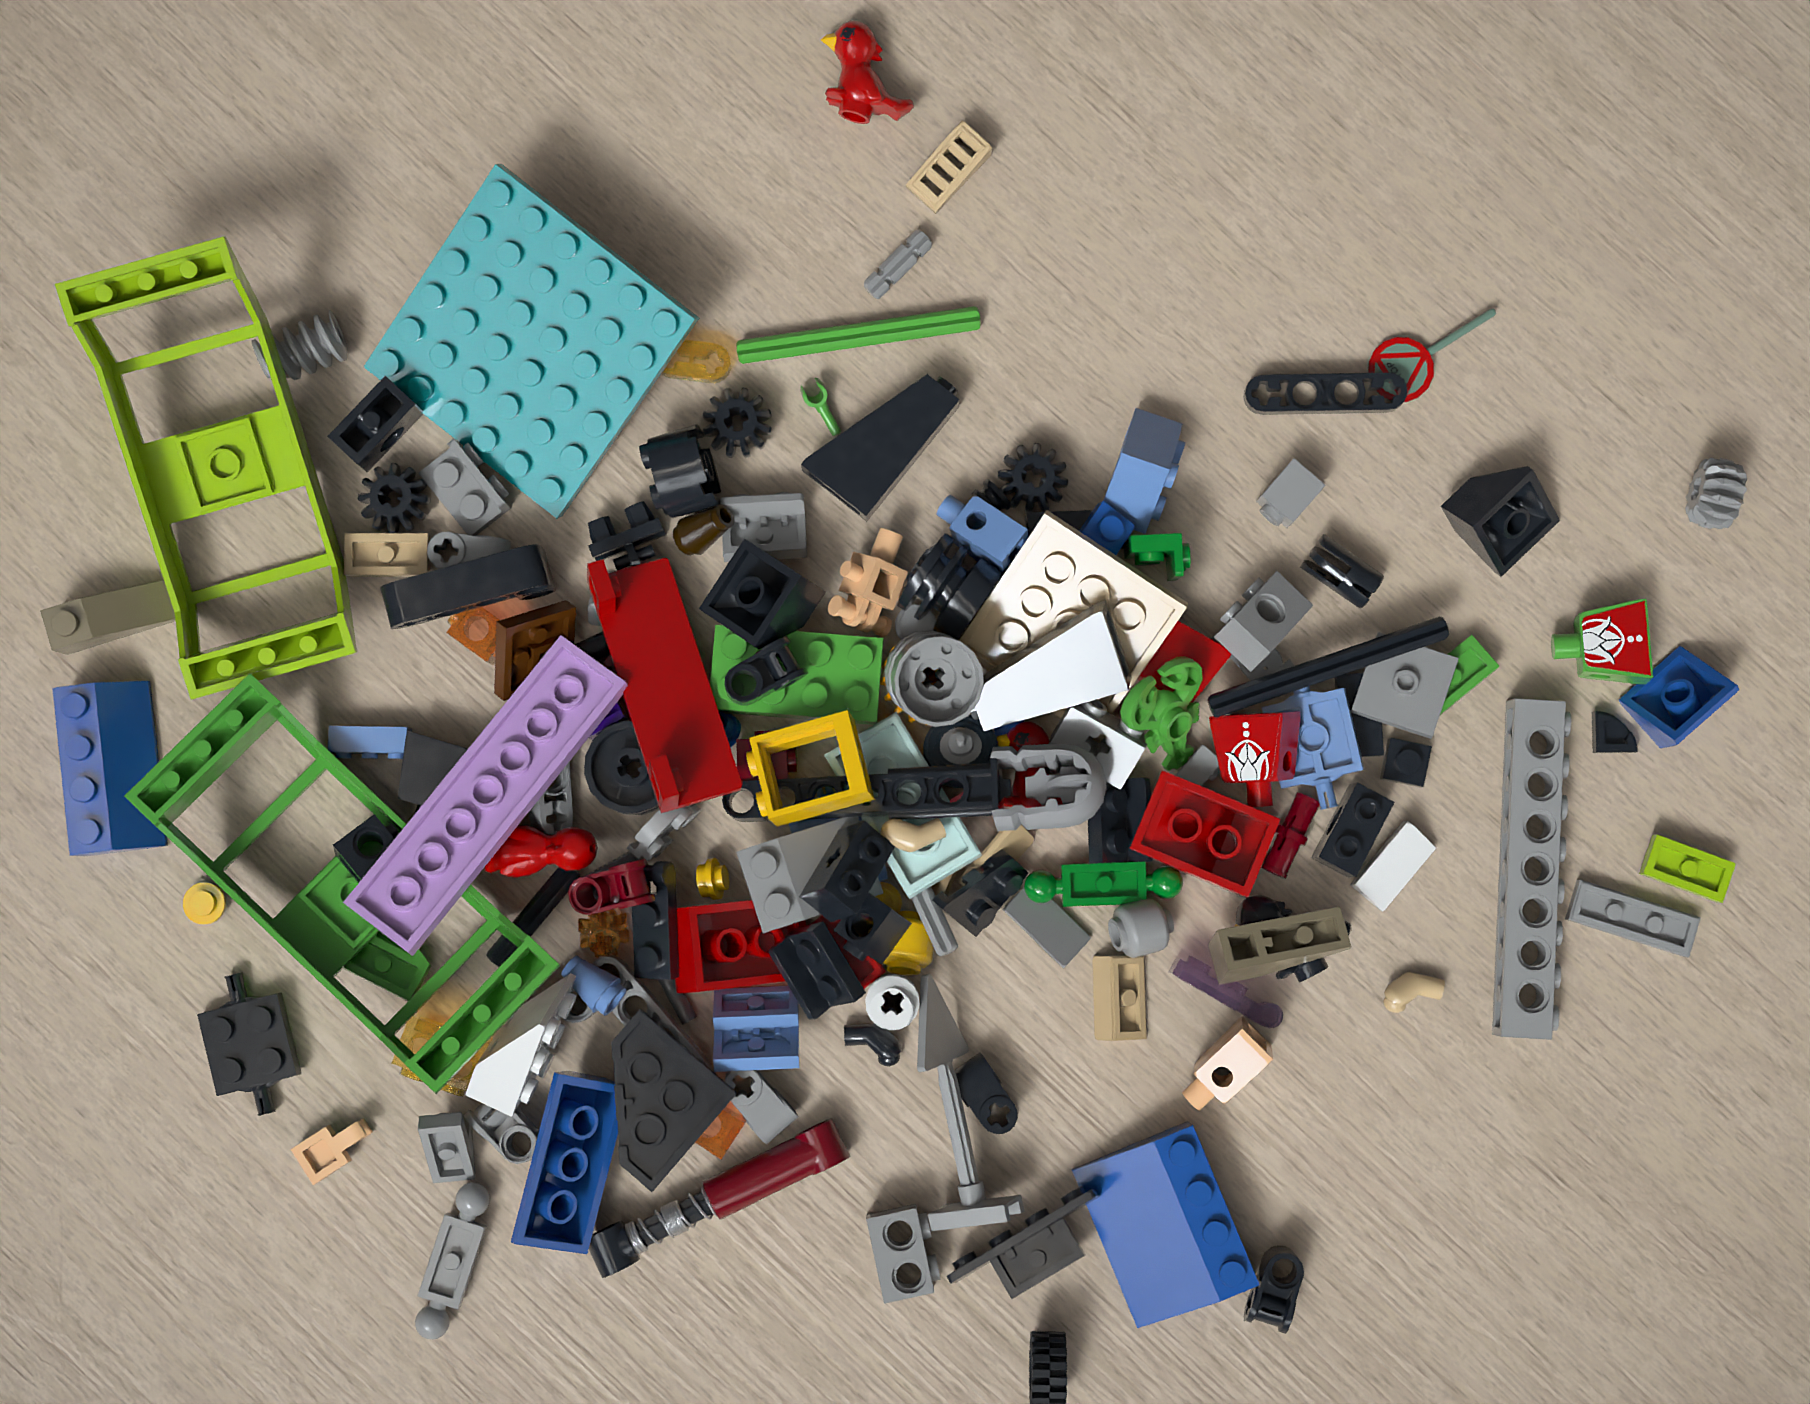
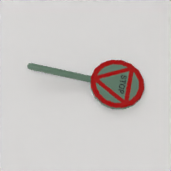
M1489 309L1427 349L1420 342L1409 337H1395L1384 341L1373 351L1368 362V373L1397 374L1404 380L1407 386V397L1404 402L1417 399L1429 388L1434 377V363L1431 356L1494 317L1496 310ZM1384 382V386L1376 391L1389 401L1398 395V391L1392 390L1390 383Z

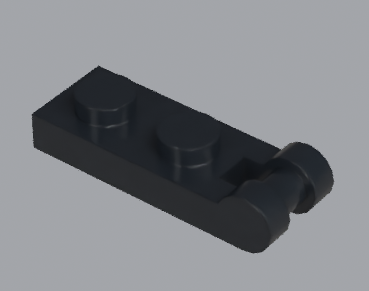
M657 861L654 865H649L647 862L644 872L649 892L655 894L656 900L632 906L634 977L672 980L679 977L675 867L669 861ZM651 882L656 886V892H651Z

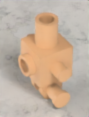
M880 528L870 556L853 552L850 561H845L842 564L840 575L843 576V580L838 591L849 596L847 601L839 595L834 596L828 604V613L830 615L842 617L844 624L851 627L856 626L858 630L865 633L872 630L876 635L884 637L890 632L892 626L891 619L879 615L882 608L893 611L896 602L902 595L903 584L908 571L893 565L903 539L902 535Z

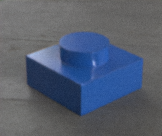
M1101 501L1095 506L1079 531L1117 555L1135 528V525L1105 501Z

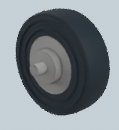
M968 715L953 725L932 726L924 740L923 756L928 766L990 763L993 747H998V741L992 729L983 731L980 719L974 720L972 715ZM955 780L944 783V785L949 787L963 788V785Z

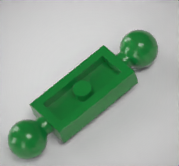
M1146 862L1061 865V877L1057 878L1046 870L1033 871L1025 880L1024 890L1028 898L1036 903H1046L1052 900L1056 894H1062V907L1122 905L1147 899V891H1153L1155 895L1163 899L1174 898L1183 888V877L1179 870L1168 865L1158 867L1152 874H1146Z

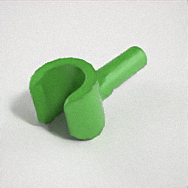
M815 378L820 388L819 394L813 397L808 396L801 385V395L808 406L816 408L832 436H835L841 432V429L829 410L826 402L828 394L823 382Z

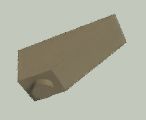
M164 580L82 597L40 610L51 650L65 655L175 622L174 609Z
M1340 907L1219 929L1208 944L1219 985L1261 977L1346 951L1352 947Z

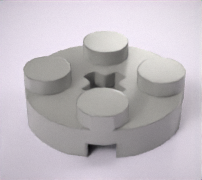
M696 804L661 813L659 809L636 834L634 838L637 841L629 844L627 849L639 860L645 858L649 861L653 857L657 858L673 841L668 836L674 828L676 830L681 827L685 828L698 815L701 809Z

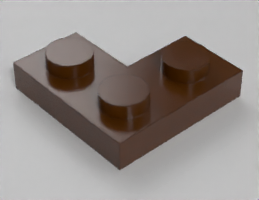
M564 600L496 621L494 694L501 700H508L538 664L540 654L547 652L560 635L570 642L575 640L576 607L573 604Z

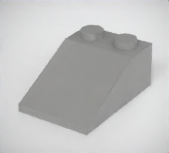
M858 817L840 818L736 852L762 933L820 915L818 911L799 896L838 830L860 822ZM879 878L876 879L869 891L873 896L883 894Z

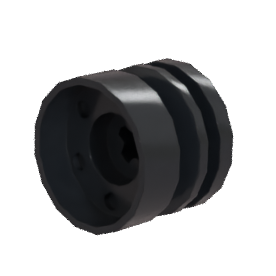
M945 533L937 543L922 554L907 576L897 606L907 611L916 598H920L923 601L917 609L914 618L921 620L934 608L940 613L934 624L933 631L948 634L959 640L1004 573L983 558L976 562L969 571L964 569L962 564L969 549L962 545L952 559L948 558L946 555L955 539Z

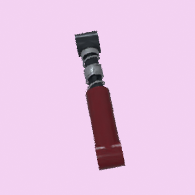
M827 1119L800 1132L790 1140L702 1181L703 1187H701V1192L693 1196L688 1193V1198L681 1202L675 1199V1202L672 1201V1203L669 1202V1204L661 1206L660 1212L654 1210V1215L644 1220L638 1218V1223L631 1221V1223L625 1224L621 1220L592 1234L589 1251L601 1277H608L639 1261L640 1253L648 1251L649 1245L653 1243L661 1244L663 1238L669 1235L674 1238L680 1235V1233L683 1234L686 1230L689 1231V1226L695 1228L696 1222L704 1218L712 1220L713 1214L722 1220L810 1175L821 1173L845 1161L850 1157V1154L833 1119Z

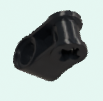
M788 636L770 643L728 671L725 676L724 685L727 696L732 702L741 706L754 704L771 693L778 692L794 684L808 674L806 668H800L788 647L791 642ZM777 656L780 658L787 672L783 671L781 665L779 664L776 658ZM741 674H748L756 681L755 690L746 696L739 695L732 689L733 680Z
M979 1052L954 1070L958 1079L961 1098L965 1105L971 1108L988 1132L1005 1134L1015 1126L1018 1112L1015 1104L1001 1086L1002 1082L981 1052ZM994 1103L1000 1108L1007 1105L1010 1109L1005 1115L1008 1122L1003 1126L997 1121L992 1124L987 1121V1118L991 1115L989 1107Z
M1277 1245L1268 1249L1261 1259L1256 1276L1260 1285L1250 1290L1243 1318L1244 1321L1249 1323L1257 1320L1278 1327V1332L1286 1334L1294 1316L1296 1299L1304 1277V1268L1302 1262L1290 1248ZM1283 1258L1291 1260L1293 1267L1290 1274L1282 1278L1272 1275V1267L1276 1261Z

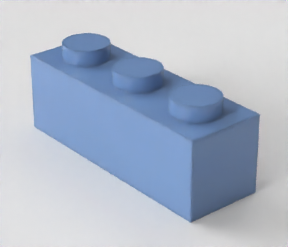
M329 726L328 751L336 753V758L344 759L352 758V754H362L363 759H378V754H388V759H403L407 731L412 732V728Z

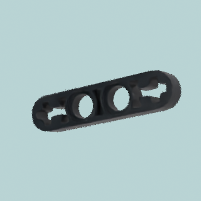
M1394 373L1259 375L1251 379L1244 390L1243 398L1247 408L1253 413L1260 415L1388 413L1395 411L1403 404L1407 397V386L1404 380ZM1343 382L1352 384L1357 390L1356 401L1348 405L1338 402L1334 395L1335 387ZM1363 382H1370L1368 391L1380 390L1384 386V382L1390 383V388L1397 390L1398 395L1394 396L1390 403H1385L1384 396L1372 395L1368 398L1370 405H1364L1363 401L1366 390ZM1280 383H1287L1285 391L1287 406H1280L1282 397H1271L1266 405H1260L1259 398L1252 397L1251 393L1258 390L1260 384L1266 385L1268 392H1280L1282 389ZM1300 383L1311 385L1316 393L1315 401L1310 405H1300L1297 403L1292 394L1293 388Z

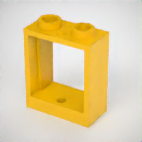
M848 710L749 738L752 751L746 753L748 766L752 776L759 777L762 791L756 793L757 804L762 817L768 816V819L777 827L875 800L855 719ZM837 736L849 790L783 808L770 754Z

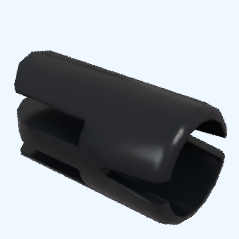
M1323 534L1319 539V543L1329 552L1319 547H1314L1309 555L1319 566L1309 560H1304L1300 568L1356 607L1363 608L1370 600L1371 594L1375 593L1384 579L1383 574Z

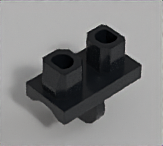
M644 501L624 509L631 529L616 534L609 516H604L588 523L590 539L592 541V544L588 545L596 561L605 560L627 551V554L613 559L618 571L631 565L642 564L641 561L656 556L651 544L638 550L635 548L666 536L659 518L655 519Z

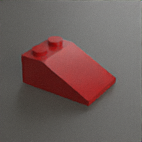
M1162 770L1130 849L1243 898H1248L1280 818Z
M752 900L677 908L679 977L675 978L676 993L703 992L784 982L785 979L769 955V949L795 928L806 926V921L802 920L762 933Z

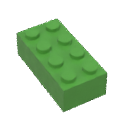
M715 625L710 687L718 712L814 720L848 710L855 719L856 724H877L883 638L795 631L787 635L791 641L788 647L800 668H806L808 674L794 684L778 692H773L754 704L741 706L732 702L727 696L724 685L725 676L733 666L750 658L761 649L752 646L725 626ZM777 656L776 658L779 664L781 665L783 671L787 672L780 658ZM748 674L738 675L732 682L734 692L742 696L751 694L756 688L755 679Z

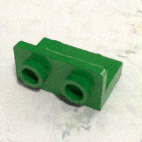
M1182 533L1131 535L1125 541L1124 559L1135 558L1136 566L1158 565L1166 557L1167 581L1178 580L1184 576L1186 568H1190L1189 543H1182Z

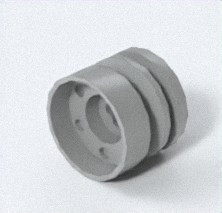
M933 630L914 632L900 640L890 652L884 670L886 689L893 702L919 723L934 727L953 725L967 717L979 703L984 686L982 666L975 653L952 636ZM927 667L933 670L938 669L935 672V677L938 680L933 685L927 681L923 682L926 678L923 671Z

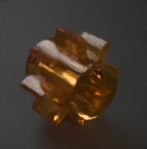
M614 909L590 914L587 919L578 918V932L581 933L580 947H589L595 953L596 958L600 955H618L617 949L620 943H629V930L626 928L628 926L627 914L618 915Z

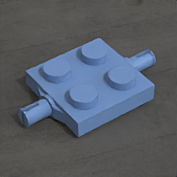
M1308 686L1293 691L1294 695L1282 703L1262 707L1263 713L1300 711L1295 775L1293 779L1279 781L1281 789L1302 784L1316 786L1320 810L1337 807L1338 804L1332 782L1345 774L1365 770L1346 689L1340 688L1322 693L1310 691Z

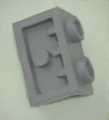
M452 439L447 443L450 448L421 470L419 475L467 535L475 536L511 509L504 500L509 493L495 475L488 479L478 468L484 461L469 443L461 447L455 439Z

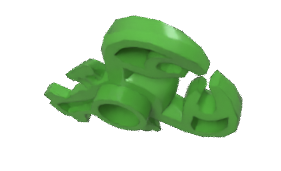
M1185 656L1176 657L1166 662L1157 670L1159 675L1162 676L1160 678L1162 683L1175 689L1173 692L1157 690L1154 686L1157 683L1152 676H1148L1130 690L1124 699L1120 711L1122 722L1128 728L1136 731L1149 730L1144 735V740L1151 753H1155L1160 745L1162 746L1167 756L1161 765L1168 772L1173 768L1177 770L1182 767L1188 758L1193 755L1194 747L1186 744V735L1192 723H1197L1199 720V703L1190 702L1202 682V667L1193 659Z

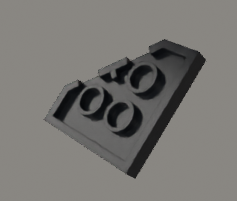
M639 1009L611 1042L615 1076L616 1120L618 1121L619 1164L648 1190L653 1192L738 1092L647 1013Z

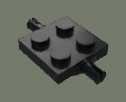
M243 972L225 976L231 1001L225 1003L219 1009L197 1014L216 1096L236 1091H253L258 1116L276 1112L270 1087L282 1079L302 1074L282 992L265 997H248L243 980Z

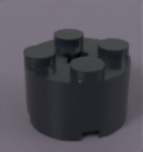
M698 424L648 438L646 444L639 446L643 465L646 470L651 469L655 484L649 486L653 504L657 510L662 508L666 516L669 515L672 519L720 504V498L715 495L721 492L718 473L710 448L701 449L697 440L705 437Z

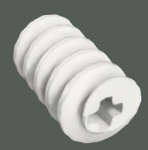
M885 974L876 979L869 987L865 999L866 1011L870 1019L877 1026L887 1030H899L908 1026L916 1017L920 1006L919 993L914 983L907 977L898 974ZM887 991L892 995L900 992L903 995V998L900 1000L902 1009L896 1011L891 1007L885 1010L882 1007L885 1003V996L883 994Z

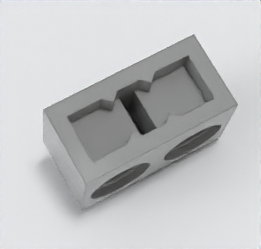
M916 1204L867 1214L866 1221L884 1304L934 1293L933 1281L941 1279L936 1255L927 1256L924 1239L932 1238L927 1213L918 1214ZM898 1220L907 1222L912 1228L910 1238L903 1242L892 1240L887 1232L888 1227ZM904 1263H914L920 1268L921 1276L914 1283H903L897 1277L896 1272L898 1268Z

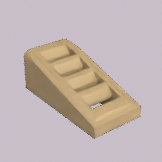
M962 120L908 181L906 188L936 214L991 156L992 147ZM961 140L975 152L973 157L958 145ZM949 153L953 154L965 165L961 171L946 158ZM938 165L953 178L950 183L934 170ZM926 177L943 191L939 196L935 195L922 183Z

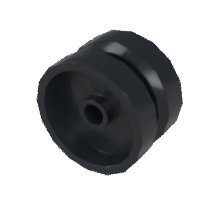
M622 721L606 727L592 740L585 755L584 776L590 792L602 805L622 814L645 815L658 810L657 799L632 721ZM633 761L639 762L642 765L637 768L640 772V775L637 777L627 773V767Z

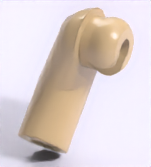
M894 818L885 822L880 831L881 835L888 839L895 848L906 852H914L946 837L944 826L938 818L920 826Z

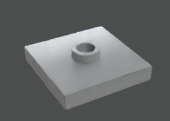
M1378 632L1376 638L1386 634ZM1422 647L1366 666L1351 713L1432 739L1459 658Z

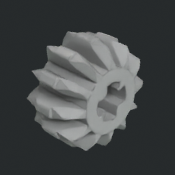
M1724 458L1704 459L1700 463L1699 468L1694 471L1693 480L1689 483L1690 488L1686 496L1688 502L1685 510L1690 522L1708 529L1729 528L1732 525L1733 520L1739 516V509L1744 504L1743 497L1747 491L1745 487L1747 475L1742 465L1735 464L1734 461Z

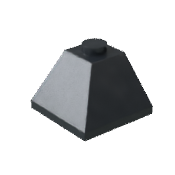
M1528 466L1472 477L1441 505L1454 531L1500 577L1560 521L1534 470Z
M744 538L699 609L752 646L761 649L804 627L826 591Z

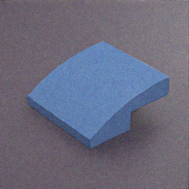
M789 986L714 990V1072L799 1068V1003Z

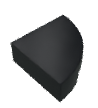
M1602 711L1591 712L1593 753L1638 752L1636 739L1624 723L1610 713Z

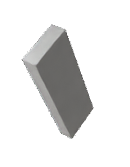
M1576 880L1565 920L1687 958L1690 956L1701 917L1584 880Z

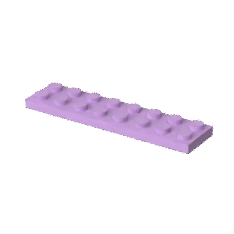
M560 635L343 903L413 956L622 697L623 691L628 686L627 683Z

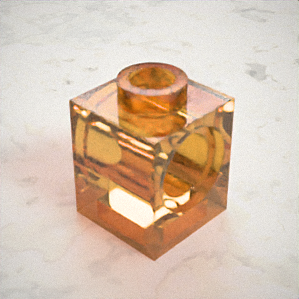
M483 607L451 615L448 619V624L451 627L446 633L492 666L495 664L496 621L500 619ZM476 620H486L489 626L488 634L482 640L473 641L469 636L471 624Z
M725 1107L718 1115L721 1121L720 1131L714 1135L703 1133L695 1142L721 1160L746 1123L743 1117L728 1107Z

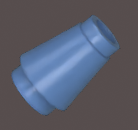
M578 955L567 963L561 973L563 977L570 973L576 976L572 988L593 1013L599 1011L604 1016L608 1015L620 1003L626 993V988L620 984V978L581 959Z

